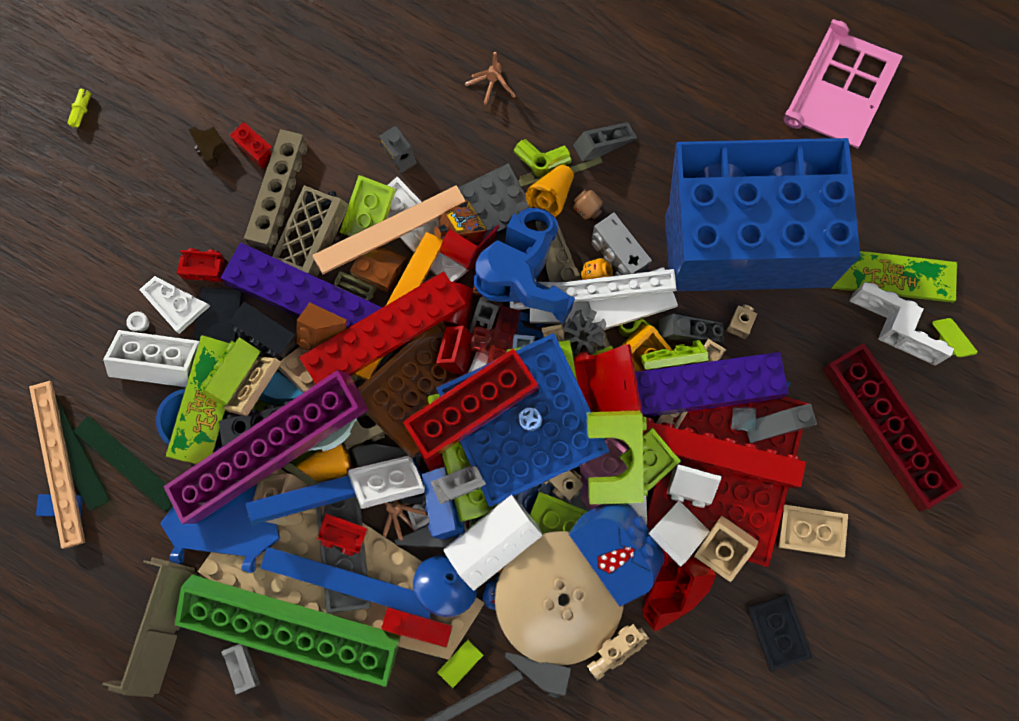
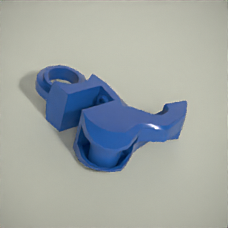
M528 208L522 210L518 215L513 214L507 226L505 244L497 240L481 252L476 261L474 286L487 300L498 302H522L526 307L551 312L562 324L565 322L573 309L575 297L569 296L554 285L549 288L536 281L547 261L551 242L555 240L558 232V223L555 217L548 211L539 208ZM530 220H539L545 223L548 229L545 231L531 230L526 227L525 223Z

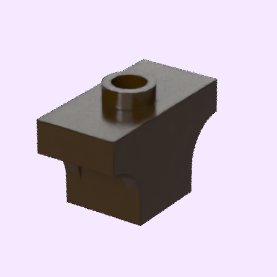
M194 126L188 131L197 144L193 147L199 157L203 155L211 169L219 166V156L228 151L215 127L213 126L208 130H199Z

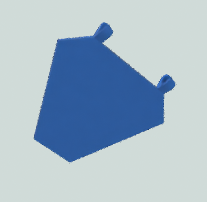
M217 446V448L214 450V452H216L217 450H219V449L222 448L223 446ZM258 483L196 524H182L174 507H172L160 523L174 545V549L170 554V561L182 564L184 561V549L246 556L242 564V570L247 573H254L256 557L263 553L267 547L272 546L281 539L277 524L262 522L251 525L245 503L253 501Z

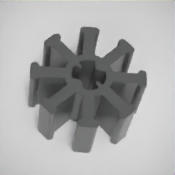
M582 310L576 311L572 321L569 318L564 326L563 332H568L564 341L570 340V343L578 342L574 349L575 354L582 352L583 344L586 345L589 355L596 352L598 344L601 347L603 346L607 333L602 332H604L607 323L605 319H602L600 322L593 324L592 321L597 314L594 310H590L586 321L582 315Z

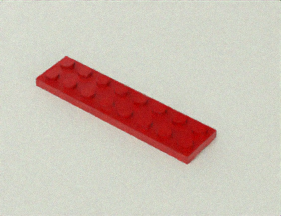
M443 271L299 358L315 384L337 370L347 372L352 376L465 308L466 303Z

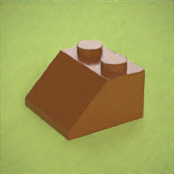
M378 247L356 258L350 272L353 277L390 294L407 258L383 247Z
M309 302L297 319V344L305 350H312L346 330L347 320Z

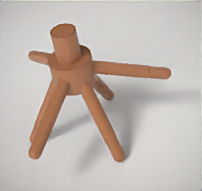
M496 52L493 53V65L487 71L472 74V78L475 79L465 83V86H469L486 78L490 81L484 100L485 105L488 104L493 84L496 81H499L513 98L516 97L501 76V64L497 63Z
M394 500L392 504L386 502L384 504L387 506L386 510L389 512L382 536L386 538L393 519L400 541L403 540L397 519L398 515L413 530L412 523L402 513L403 510L425 516L428 513L406 506L410 504L401 503L398 500Z

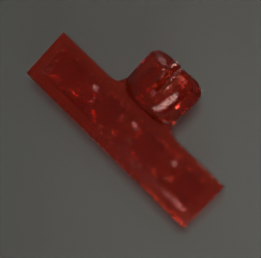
M501 305L495 329L475 327L471 337L470 349L486 354L488 357L487 364L506 354L507 350L513 347L514 335H516L521 310Z

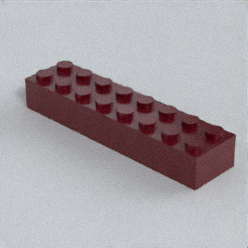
M864 343L822 369L919 512L933 507L963 488L959 479Z

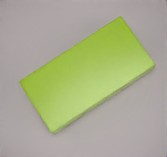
M467 640L437 673L453 688L480 660L483 654Z

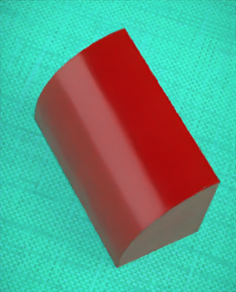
M452 282L465 301L466 307L442 322L447 327L465 326L468 329L474 298L473 289L469 286Z
M465 326L445 328L436 361L444 370L463 375L467 373L475 341L474 336Z

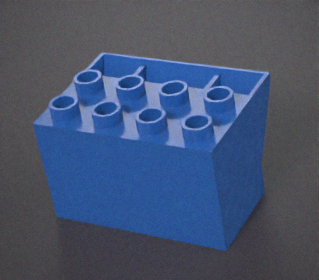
M849 138L677 142L670 204L665 214L668 270L674 269L677 291L831 288L861 257Z

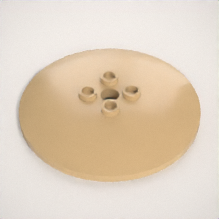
M548 532L542 534V537L502 568L495 591L496 614L504 635L523 655L539 663L547 662L559 666L571 665L593 656L602 648L601 645L605 641L611 639L620 622L624 605L619 607L571 539L569 532ZM565 593L568 596V602L560 606L557 601L560 594Z

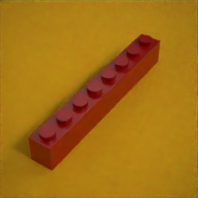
M646 417V430H643V434L650 428H653L678 459L793 489L801 487L806 462L801 461L798 456L789 454L787 457L781 456L776 450L766 449V451L758 450V446L752 444L742 446L733 439L725 438L724 441L716 439V435L710 433L700 435L696 434L694 429L683 428V430L674 428V424L662 422L661 425L653 423V419Z

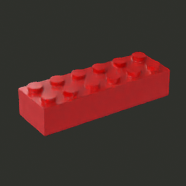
M513 348L403 421L424 457L427 460H432L540 387Z

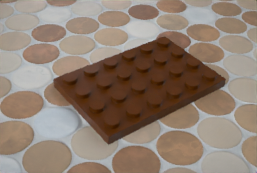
M442 321L411 340L358 388L361 397L369 409L365 413L411 458L420 449L403 421L429 405L428 397L439 394L437 387L463 376V374L446 371L436 363L445 328L447 327ZM473 351L471 353L467 373L469 372L474 357L476 355Z

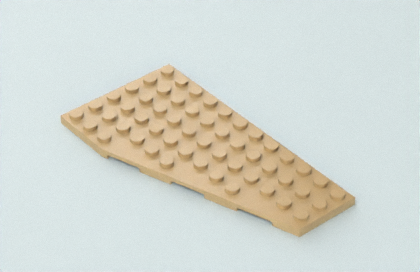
M278 469L269 476L288 473H286L282 469ZM300 512L297 524L277 525L281 539L270 546L271 548L322 563L320 541L316 539L319 537L317 514ZM362 523L363 527L368 528L364 540L368 577L413 590L414 574L422 561ZM266 550L256 557L254 573H247L242 570V564L246 556L214 552L210 553L198 570L200 574L209 580L326 613L324 587L261 569ZM475 598L473 604L466 612L454 617H441L430 613L429 619L453 626L447 648L401 636L399 647L449 660L485 603ZM371 602V608L330 613V615L381 629L388 606Z

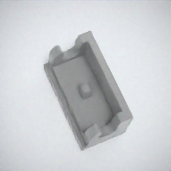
M469 466L431 482L440 505L486 485L476 466Z
M238 644L221 652L225 658L235 688V694L260 685L247 646Z

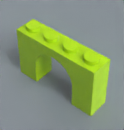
M640 411L587 412L588 438H618L626 442L632 452L631 462L623 473L613 477H588L590 504L644 503V496L648 494L647 482H643V474H647V461H643V452H647V441L643 439V430H646V417H642Z

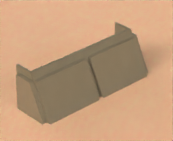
M152 557L151 561L144 560V563L159 566L160 569L123 680L103 682L102 684L109 686V691L123 695L154 697V694L159 693L177 639L175 632L180 630V626L175 625L181 586L191 575L197 576L193 567Z

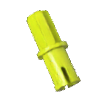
M79 89L75 103L71 105L72 111L67 121L71 127L78 128L84 113H87L86 107L92 95L87 90L84 96V89Z

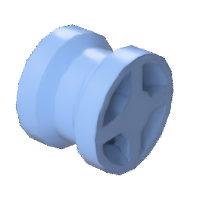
M526 408L521 411L519 422L524 429L534 431L540 427L542 417L536 409Z

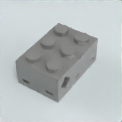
M612 213L594 226L591 243L596 251H600L604 255L603 259L611 264L616 271V276L645 273L648 271L652 260L615 213Z

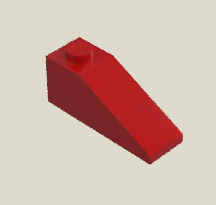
M387 607L381 630L447 648L453 626Z

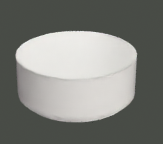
M134 312L128 316L127 326L133 332L142 333L149 327V319L142 312Z

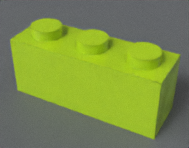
M241 338L229 343L225 349V352L228 354L224 360L220 358L214 366L216 372L212 377L208 375L202 384L205 387L202 394L222 406L228 403L261 352Z

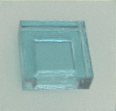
M733 408L731 429L754 431L756 410L752 408Z

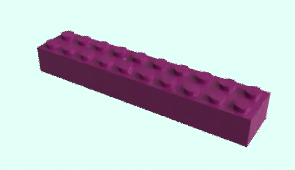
M340 370L335 371L166 484L164 488L181 523H198L367 412L369 409L349 373Z

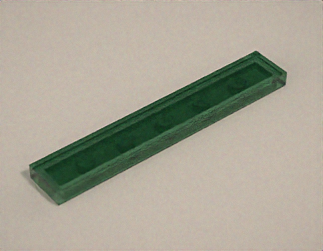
M56 395L72 478L89 511H93L111 501Z
M87 416L74 430L80 438L163 511L167 512L173 506L164 488L167 483L92 417Z

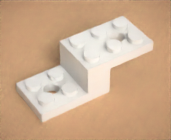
M864 282L852 294L850 302L887 318L878 340L935 366L951 357L954 348L949 347L946 342L934 340L922 331H914L923 311V308L919 307L917 303L901 299L896 293L881 290L874 283Z

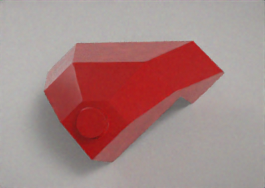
M662 548L664 553L663 566L652 588L644 594L645 606L642 607L643 617L654 631L662 629L693 610L709 593L716 573L697 559L694 554L682 566H679Z

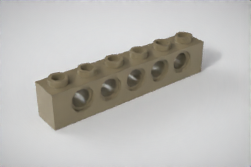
M282 129L279 131L244 236L248 245L272 250L273 245H276L278 241L277 232L279 226H282L284 222V210L290 204L289 195L291 190L295 188L296 174L301 170L302 155L307 152L308 144L302 134ZM294 152L291 156H286L287 153ZM282 170H288L285 174H280ZM276 188H282L281 191L274 193ZM270 206H276L274 210L268 211ZM270 224L267 229H262L263 225Z

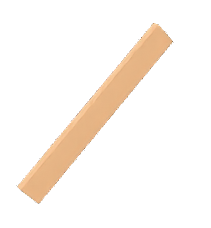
M454 186L313 254V259L323 275L441 217L445 211L465 202V199L458 187Z
M47 381L29 386L61 548L66 549L86 542L53 382Z

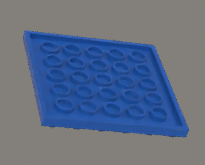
M554 333L516 350L540 388L460 441L471 467L476 466L482 479L485 481L486 485L482 486L481 489L489 507L503 502L510 495H518L610 452L604 438H588L587 412L591 411ZM489 364L437 387L440 397ZM526 408L536 409L542 417L540 427L534 431L524 429L519 422L521 411Z

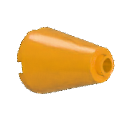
M559 165L532 184L525 194L528 206L530 208L546 210L554 217L560 214L574 178L571 168L566 165Z
M342 444L327 451L318 450L296 465L299 470L317 482L349 476L348 470L354 469L350 453Z

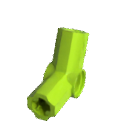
M524 139L513 150V153L527 164L537 177L545 176L559 165L571 163L570 153L565 145L547 153H541ZM537 163H543V164H545V166H544V167H538V166H536V164H537Z

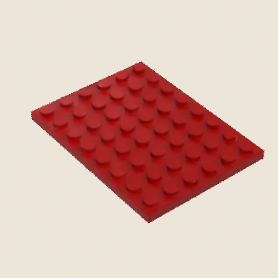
M784 396L781 399L687 412L678 429L690 428L694 429L696 434L710 433L716 435V439L724 441L725 438L733 439L742 446L752 444L758 446V450L766 451V449L778 451L781 456L787 457L788 454L797 456L803 430L750 443L744 423L809 403ZM679 415L674 417V424L677 422ZM679 459L681 462L677 465L721 476L712 504L701 508L693 506L692 501L684 499V502L681 503L709 531L712 530L720 517L723 516L758 540L756 549L747 562L769 567L789 487ZM672 470L654 485L647 511L646 527L649 531L678 502L672 500L671 495L666 494Z

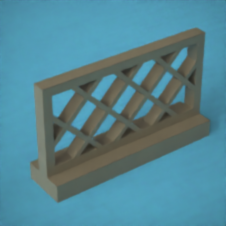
M303 186L272 257L317 277L320 270L313 259V254L332 245L349 204L338 197ZM308 192L312 193L315 201L306 205L305 198ZM326 200L332 201L329 209L323 211L320 203ZM317 205L319 213L310 217L308 209ZM304 211L307 219L298 223L297 216ZM321 218V227L314 229L312 221ZM309 224L311 232L302 235L300 227ZM296 229L298 238L290 241L289 234ZM313 236V245L306 248L304 240ZM300 242L303 250L294 254L292 245ZM288 248L290 256L284 259L279 258L282 250ZM305 255L306 261L303 267L298 266L296 258Z

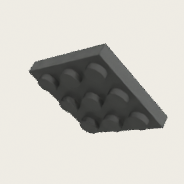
M509 163L458 187L465 201L470 202L487 229L482 241L497 225H499V229L496 235L506 231L513 214L518 215L522 210L530 208L526 201L525 192Z

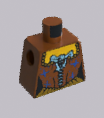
M465 201L445 211L439 221V225L434 228L437 238L445 237L449 229H451L471 243L481 242L487 231L469 201Z

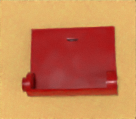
M630 344L598 355H589V352L576 354L573 361L577 383L591 412L640 411L642 413Z

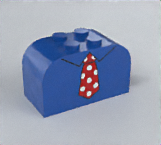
M628 503L601 504L581 515L569 532V536L620 607L646 594L652 588L663 566L664 553L660 545L648 534L650 531L646 527L645 520L637 514L632 506Z

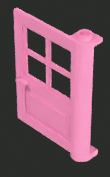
M833 19L789 110L785 114L784 122L792 128L799 129L804 126L831 138H849V145L858 149L903 56L848 35L849 28L847 24ZM839 44L861 52L853 68L832 60ZM864 54L886 62L879 78L857 70ZM829 64L851 73L844 88L822 81ZM854 75L876 83L869 99L847 90Z

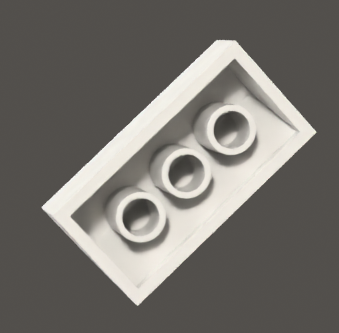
M118 330L103 360L108 377L186 387L199 341Z
M510 495L443 550L459 576L474 591L543 535L539 525L518 501Z

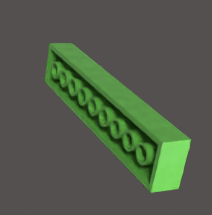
M191 575L181 586L175 620L176 626L385 687L393 671L401 635L195 575Z

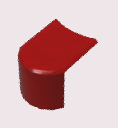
M499 225L478 246L449 229L441 244L440 253L465 269L471 270L476 266V261L481 252L494 243Z

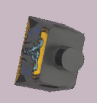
M396 126L379 136L381 148L400 174L417 164L412 147Z

